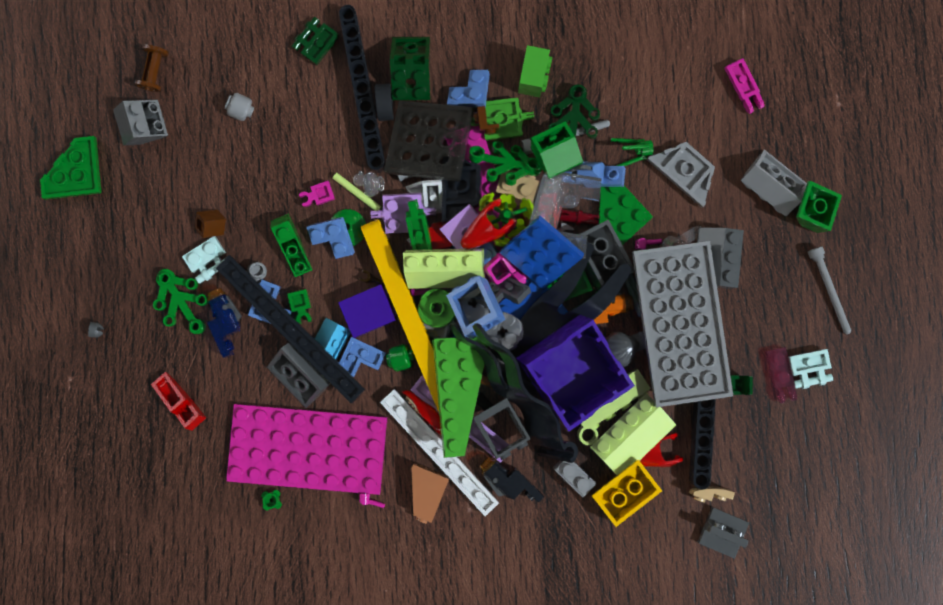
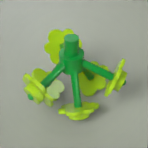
M493 192L484 195L480 199L479 211L493 201L495 195ZM501 194V205L493 209L499 213V217L496 218L494 215L489 216L487 214L488 220L498 229L499 221L503 223V227L508 223L509 219H513L514 215L522 212L524 217H527L529 220L533 219L534 205L529 199L522 198L520 203L521 209L513 211V208L517 206V203L514 202L515 196L512 194ZM517 219L516 226L507 234L509 238L515 237L526 228L523 219ZM503 236L493 241L495 245L504 247L511 240Z

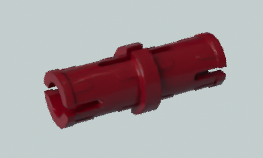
M561 209L560 221L597 226L599 223V215L583 213L582 210L576 212Z

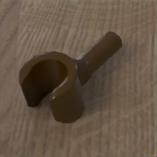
M366 270L361 271L368 274L365 280L359 278L365 283L371 281L385 286L383 280L375 278Z

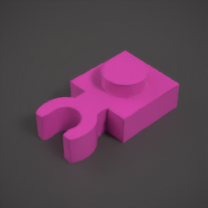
M329 181L311 186V193L301 192L299 194L301 198L308 197V201L302 204L303 207H309L314 201L319 206L336 200Z

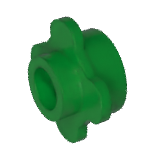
M279 490L262 493L264 510L281 508L282 503L279 498L281 493Z

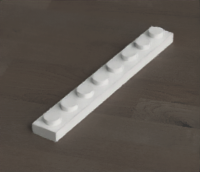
M395 389L380 402L484 516L499 504V501L458 457L443 458L442 440Z

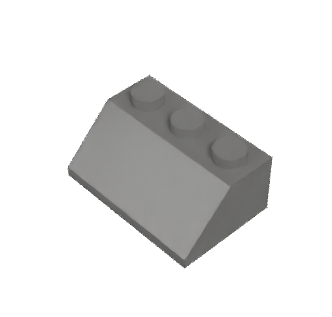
M766 150L762 151L741 179L748 189H752L763 201H767L777 212L785 216L802 201L807 185L805 181Z

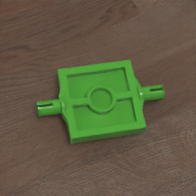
M518 98L486 101L487 125L499 124V130H496L495 134L485 135V140L522 137L523 120L534 119V112L522 113ZM474 118L469 119L470 127L479 126V124H475Z

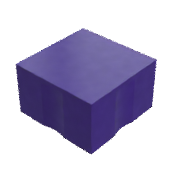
M583 315L577 316L516 358L543 401L553 408L559 418L560 425L568 432L590 418L599 408L613 402L635 386L621 363L612 354L608 342L594 320Z

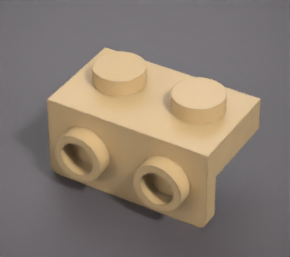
M511 169L501 174L496 189L497 194H512L517 200L522 201V198H526V200L529 199L533 203L539 183L538 180H535L536 177L531 175L523 176L517 179L515 185L510 186L505 183L506 174L516 171Z

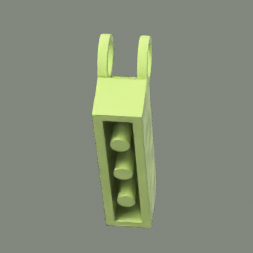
M638 369L628 373V376L635 385L632 389L613 402L599 408L590 418L580 424L581 427L577 431V437L583 444L593 445L598 440V431L596 429L600 426L599 423L604 419L609 421L616 416V411L619 409L623 411L632 405L631 401L636 398L638 400L641 399L651 389ZM591 429L593 431L592 439L588 441L583 440V431Z

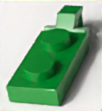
M417 199L410 200L408 202L410 211L406 212L405 219L412 250L433 249L424 209H419Z

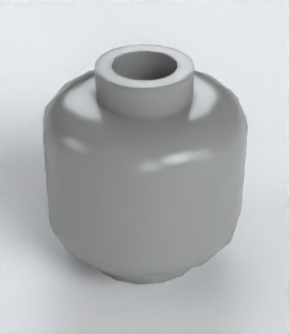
M235 93L233 96H229L224 109L227 110L228 116L244 121L247 117L251 118L255 107L251 106L252 100L250 98Z

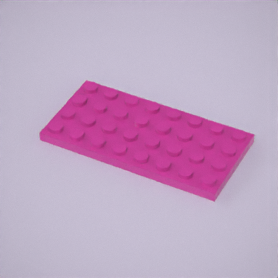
M234 404L226 481L380 495L388 417Z

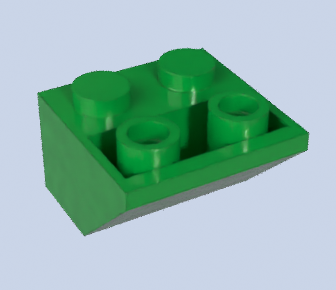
M566 121L531 137L530 148L548 179L583 163L576 138Z

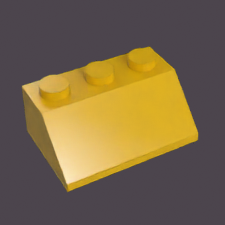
M637 459L596 491L592 497L615 527H617L662 492V490Z

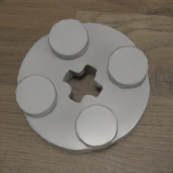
M502 312L506 320L489 329L486 333L492 340L512 351L517 347L519 341L522 340L523 326L521 321L514 315ZM502 328L508 330V333H505V337L500 335Z

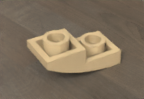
M709 486L703 490L695 487L689 491L690 494L694 495L693 499L704 503L705 500L712 501L713 496L723 501H726V498L733 500L735 492L729 489Z

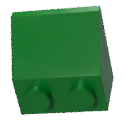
M808 181L796 216L800 225L816 233L831 231L842 195L817 183Z

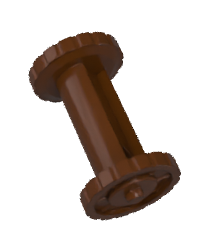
M146 44L142 47V50L148 53L142 80L135 81V86L148 91L160 92L161 87L156 84L161 57H167L169 52L161 47Z

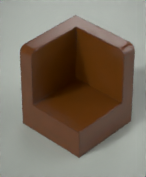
M219 210L196 212L195 230L202 238L224 235L226 218Z

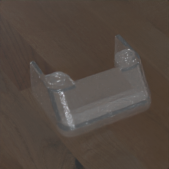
M563 172L548 179L544 173L529 224L540 215L557 229L562 207L574 208L579 204L580 198L594 201L600 200L602 178ZM559 231L584 253L583 258H585L588 236Z

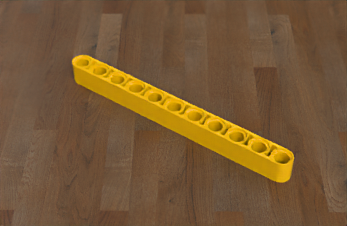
M377 219L361 226V230L439 412L433 344L426 333L425 325L419 316L417 306L408 289L382 224Z

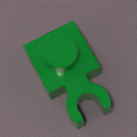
M307 289L287 294L292 313L298 312L296 320L302 324L301 318L306 316L307 321L312 322V317L306 310L312 308Z

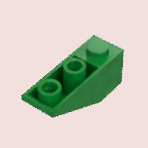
M289 213L271 220V230L294 276L298 277L312 271L313 269Z

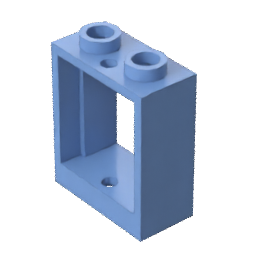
M473 276L468 279L467 283L453 288L452 292L446 295L465 337L472 339L477 337L472 327L475 323L480 324L486 332L506 320L486 278ZM479 287L490 313L469 324L458 299Z

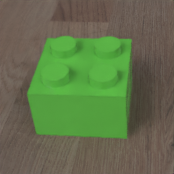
M527 45L518 89L519 94L540 97L541 92H545L549 77L545 73L549 74L552 57L549 56V49Z

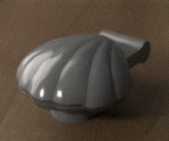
M644 331L631 336L622 332H612L605 337L612 354L623 367L628 366L632 362L637 351L646 348Z

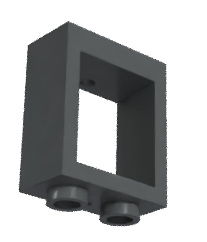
M507 398L473 417V421L495 459L500 458L503 460L511 455V450L515 448L520 450L528 445L527 441L530 440V437ZM506 409L522 437L497 451L481 422Z

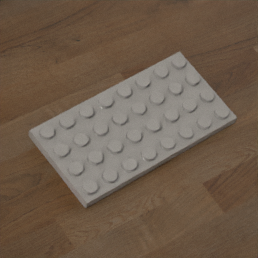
M710 241L633 251L632 256L654 406L663 407L732 397L733 390Z

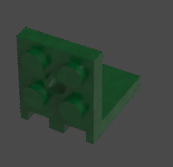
M392 37L390 53L392 100H430V37ZM412 78L416 83L410 85L406 83V80Z

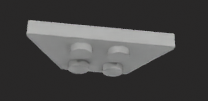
M684 142L676 147L652 155L647 159L648 162L701 208L705 206L715 166L691 145Z

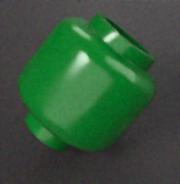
M406 344L392 347L386 354L387 364L394 371L410 369L413 366L414 360H416L413 350Z

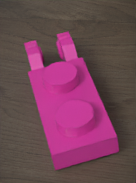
M742 58L727 65L724 69L740 100L743 102L747 113L751 114L754 111L749 100L752 96L756 106L759 109L763 108L765 104L759 93L760 90L744 59Z

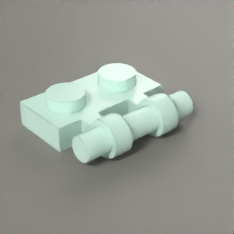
M214 236L183 255L182 258L192 273L200 270L201 274L195 277L200 284L205 280H210L212 275L219 272L216 267L223 261L220 256L226 252L217 237ZM214 261L216 265L207 269L206 265Z
M828 349L788 357L791 375L800 376V380L793 381L795 389H806L816 384L819 386L826 385L827 382L833 381L832 374L825 375L824 371L825 369L832 368ZM816 371V377L808 378L807 373Z

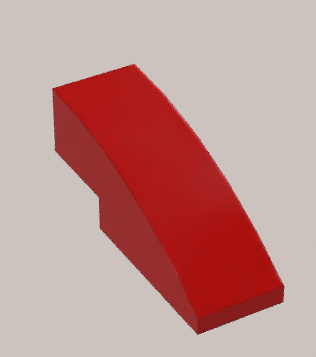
M164 372L151 384L168 410L176 415L185 429L192 431L206 419L199 407L167 372Z

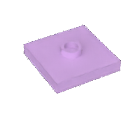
M469 204L440 228L441 232L456 249H464L460 244L461 239L468 227L478 216V213Z

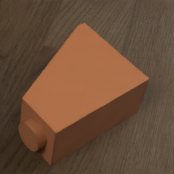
M414 462L412 466L413 516H416V520L422 523H432L449 477Z

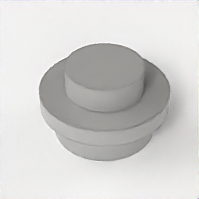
M254 262L249 265L247 272L256 281H261L266 277L267 269L262 263Z

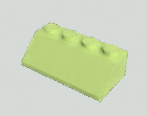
M484 248L406 250L403 252V266L408 289L455 288L464 285L473 276L485 278Z
M646 393L590 448L618 475L637 459L640 461L676 424L661 407L654 406V400Z

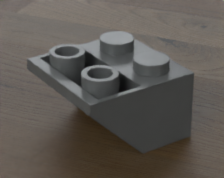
M158 100L122 101L113 109L124 146L141 145L168 136Z

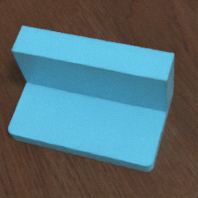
M325 318L315 339L337 360L351 332L348 328Z

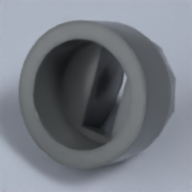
M90 322L88 336L93 338L100 337L103 332L99 330H104V327L100 323Z

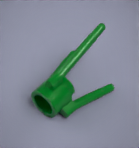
M610 139L611 142L635 144L622 146V149H635L636 155H640L616 166L625 167L640 160H647V156L653 155L652 140Z

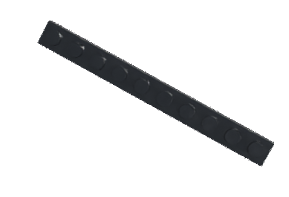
M228 255L216 267L351 404L366 390L231 255Z

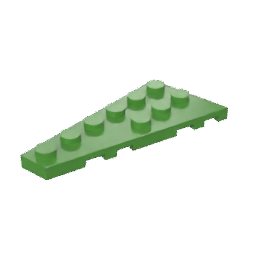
M478 337L472 339L488 348V345L484 344ZM457 338L433 339L443 458L465 456L484 361L474 348L464 344Z

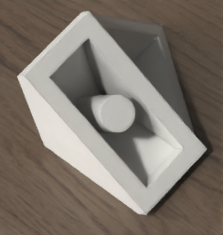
M442 180L420 181L405 187L409 193H421L424 208L436 207V213H442Z

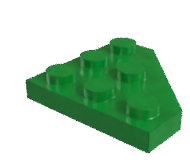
M95 136L73 139L70 143L71 146L58 157L52 169L40 179L42 199L102 193L97 139Z
M625 185L624 187H601L599 224L609 219L623 245L650 221L653 216Z

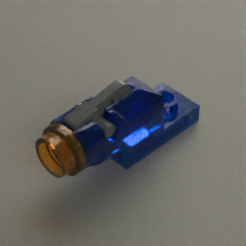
M219 288L207 294L213 318H216L207 322L222 357L228 358L234 355V345L227 337L240 331L239 320L242 315L226 292Z

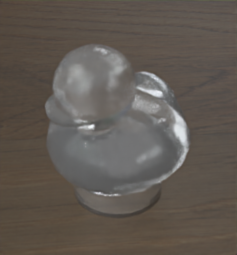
M359 171L353 178L356 186H363L366 196L373 197L379 191L384 190L385 182L383 177L377 176L373 172H368L364 175L362 171Z

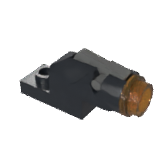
M490 456L479 466L482 470L481 473L484 474L485 479L497 496L505 495L507 498L514 500L525 489V495L531 501L535 499L540 502L544 498L543 494L516 467L509 473V469Z

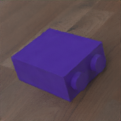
M378 285L338 302L353 338L397 321L396 316L398 315L394 306H391L389 302L390 296L383 285Z

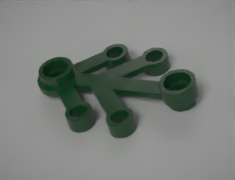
M573 85L568 91V97L558 105L552 106L551 114L555 118H559L563 113L562 110L571 104L572 110L556 123H551L548 129L565 121L567 123L570 122L569 127L576 138L579 122L585 129L588 138L594 139L597 137V128L592 126L579 111L581 104L589 112V118L592 121L600 118L599 109L594 108L586 98L587 90L583 85ZM580 92L581 96L575 97V93ZM555 109L560 110L558 114L553 113ZM597 112L598 115L593 117L591 116V113ZM594 130L595 134L590 135L589 131Z

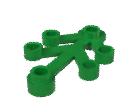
M493 142L492 152L500 154L502 157L485 154L484 149L480 146H473L469 151L471 162L478 164L481 161L501 165L487 170L486 179L491 182L496 181L498 175L513 168L520 170L506 174L505 183L510 186L515 185L517 179L523 176H537L542 172V167L536 158H528L518 145L512 146L509 153L504 148L502 142Z
M169 269L159 271L156 281L160 289L157 299L153 302V308L158 311L164 310L166 308L165 298L167 291L169 290L172 295L168 314L163 318L164 325L172 327L176 324L175 317L179 306L189 322L190 332L202 334L206 329V324L203 320L196 319L186 301L205 306L208 304V297L203 294L194 295L180 292L175 284L186 286L187 289L195 290L198 287L197 280L176 277L175 273ZM165 275L168 276V280L166 282L163 281V276ZM190 281H194L195 283L194 287L192 288L189 286ZM200 297L205 298V302L202 304L199 302ZM159 301L162 302L161 308L157 307V303ZM169 317L172 318V323L170 325L167 323V319ZM195 323H198L199 328L197 330H194L193 325Z

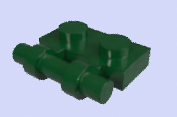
M313 17L310 22L308 21L305 24L306 28L302 33L295 37V42L291 47L296 51L301 46L305 47L301 54L317 66L340 36L325 23L320 28L316 27L320 20ZM311 33H314L315 35L308 42L306 39Z

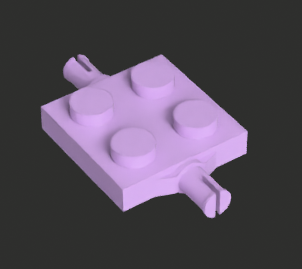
M421 193L383 195L382 210L371 211V219L383 218L385 234L408 233L405 217L406 212L410 211L408 206L410 200L417 199L419 209L423 208L426 216L436 215V207L424 208Z

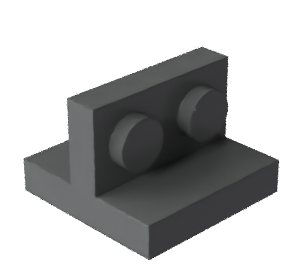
M711 507L697 542L735 559L739 547L746 548L749 541L744 538L749 522Z

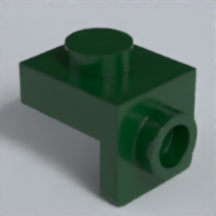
M730 375L733 395L753 394L752 376Z

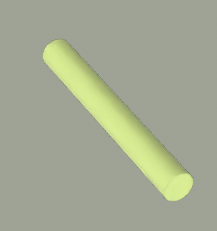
M336 173L332 179L373 210L379 211L382 209V206L340 174Z

